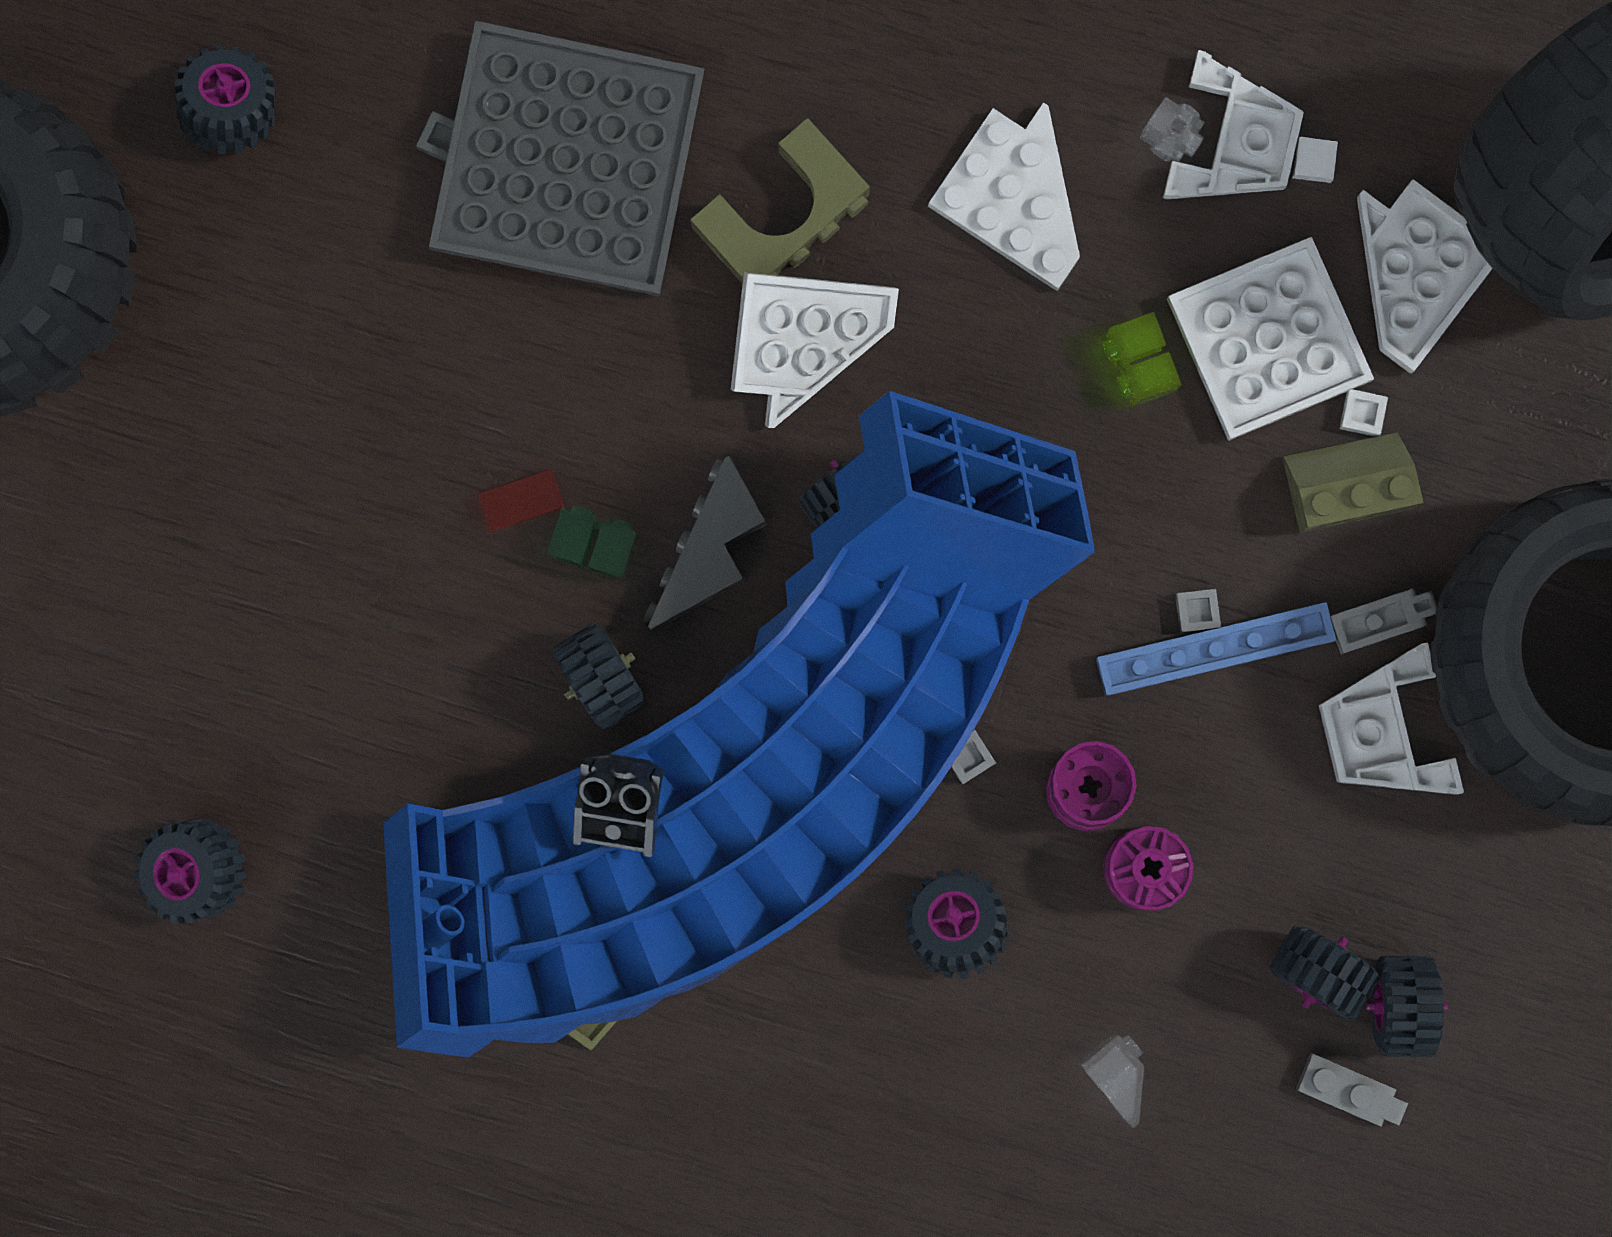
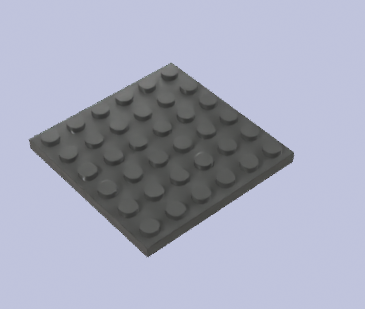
M475 21L429 249L660 297L705 68Z

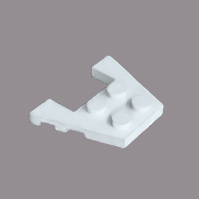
M1198 50L1189 87L1228 97L1211 170L1172 161L1163 198L1177 199L1284 190L1288 183L1304 112L1262 86L1259 88L1240 76L1241 73L1229 66L1226 68L1216 62L1205 51Z
M1428 642L1414 647L1319 705L1337 782L1454 795L1464 793L1456 758L1415 766L1396 686L1436 677V674L1432 672L1431 653Z

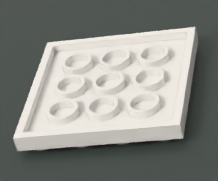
M1312 237L1179 291L1167 298L1228 441L1374 380Z

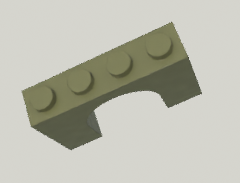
M808 118L779 142V154L805 181L813 196L814 205L811 214L801 227L791 233L780 236L759 233L748 226L720 194L690 219L692 229L742 285L744 272L779 276L789 265L796 268L810 255L811 252L808 249L818 240L822 243L829 240L839 230L838 222L848 214L852 218L855 217L869 203L866 198L869 196L870 186Z

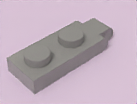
M1415 588L1330 616L1340 654L1427 626L1425 618L1436 614L1437 604L1432 591L1417 595Z
M1312 1053L1309 1055L1295 1089L1381 1127L1384 1120L1400 1125L1408 1103L1394 1097L1396 1089Z

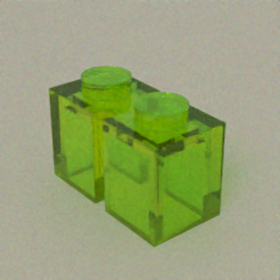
M1154 312L1109 328L1106 333L1107 340L1103 341V347L1109 362H1116L1117 367L1120 368L1121 376L1117 377V384L1124 400L1130 398L1132 406L1135 407L1176 392L1179 389L1181 382L1169 352L1132 366L1130 365L1134 361L1162 352L1161 347L1166 346Z

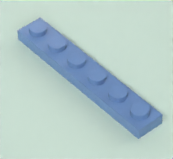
M1327 602L1097 657L1096 662L1106 697L1334 642L1336 637Z

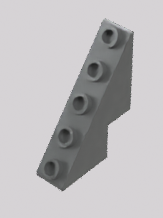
M729 456L724 458L723 461L718 459L715 461L708 477V481L712 482L713 485L707 497L700 495L691 515L697 518L691 533L684 530L677 544L675 552L681 554L675 568L668 566L661 579L659 587L664 589L662 597L658 604L651 602L645 614L643 623L648 625L652 632L743 583V578L726 547L766 526V523Z

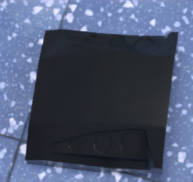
M616 754L585 757L581 763L579 787L574 809L573 844L581 845L583 842L640 851L644 852V856L652 857L657 840L658 806L664 769L650 760Z

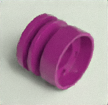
M1094 741L1080 743L1067 750L1050 770L1045 789L1047 803L1054 816L1067 827L1085 832L1100 830L1121 817L1132 804L1137 785L1135 770L1127 756L1113 745ZM1085 779L1089 785L1095 784L1097 787L1091 799L1088 793L1081 794L1079 791Z
M1145 826L1125 831L1111 842L1104 855L1102 873L1107 889L1117 901L1132 909L1157 911L1174 905L1186 894L1192 882L1193 861L1189 848L1178 835L1165 828ZM1145 858L1149 862H1158L1159 867L1154 870L1156 875L1154 879L1150 875L1143 876L1140 870L1145 867L1143 861Z

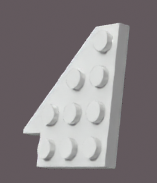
M1043 103L1026 129L993 108L929 202L928 207L1058 291L1079 260L1080 254L1049 106Z
M1415 180L1408 184L1390 209L1364 190L1357 197L1379 349L1410 374L1416 370L1492 269L1477 250L1466 226L1467 221L1465 218Z
M744 272L731 390L735 392L768 394L765 426L775 428L894 328L899 289L888 286Z

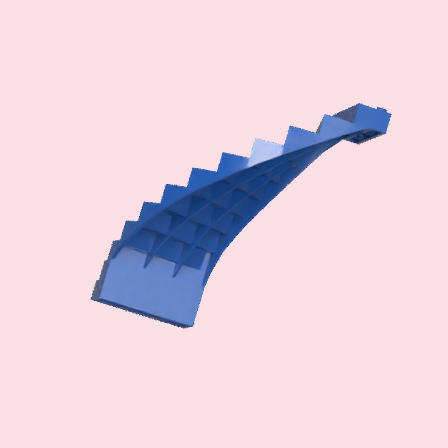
M888 391L859 416L864 451L835 474L840 510L810 534L814 559L785 581L787 608L758 630L754 652L726 673L711 694L650 734L611 753L650 760L664 769L658 806L657 840L652 857L644 856V852L586 842H583L581 845L573 844L574 809L581 767L503 797L446 810L407 803L384 822L397 1048L469 1058L493 1040L522 1043H555L580 1025L613 1022L637 1017L664 998L689 991L714 980L745 958L794 928L856 879L916 816L964 748L1003 673L1019 633L1029 600L1094 553L1090 520L1076 452L892 391Z

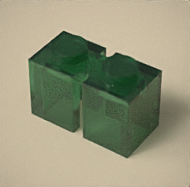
M572 506L571 511L561 509L547 551L548 556L552 559L584 568L595 531H599L588 567L591 568V571L625 581L639 537L637 532L631 530L633 524L610 517L608 523L600 522L593 519L595 512L578 506Z

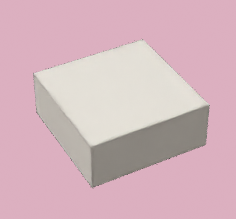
M1299 137L1296 144L1292 178L1331 183L1334 179L1338 142Z
M1350 389L1346 394L1339 429L1374 437L1380 436L1388 397Z

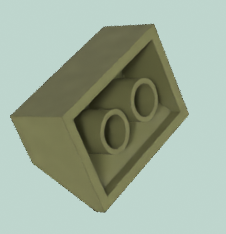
M1398 432L1283 457L1300 533L1415 509L1424 503L1415 464Z

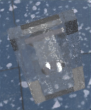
M1113 1033L1078 1064L1126 1123L1134 1128L1139 1124L1144 1065L1138 1057L1143 1052L1128 1035L1122 1039L1118 1034Z

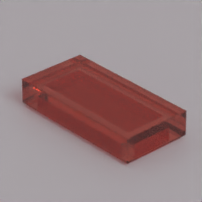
M552 469L478 494L491 533L565 508Z

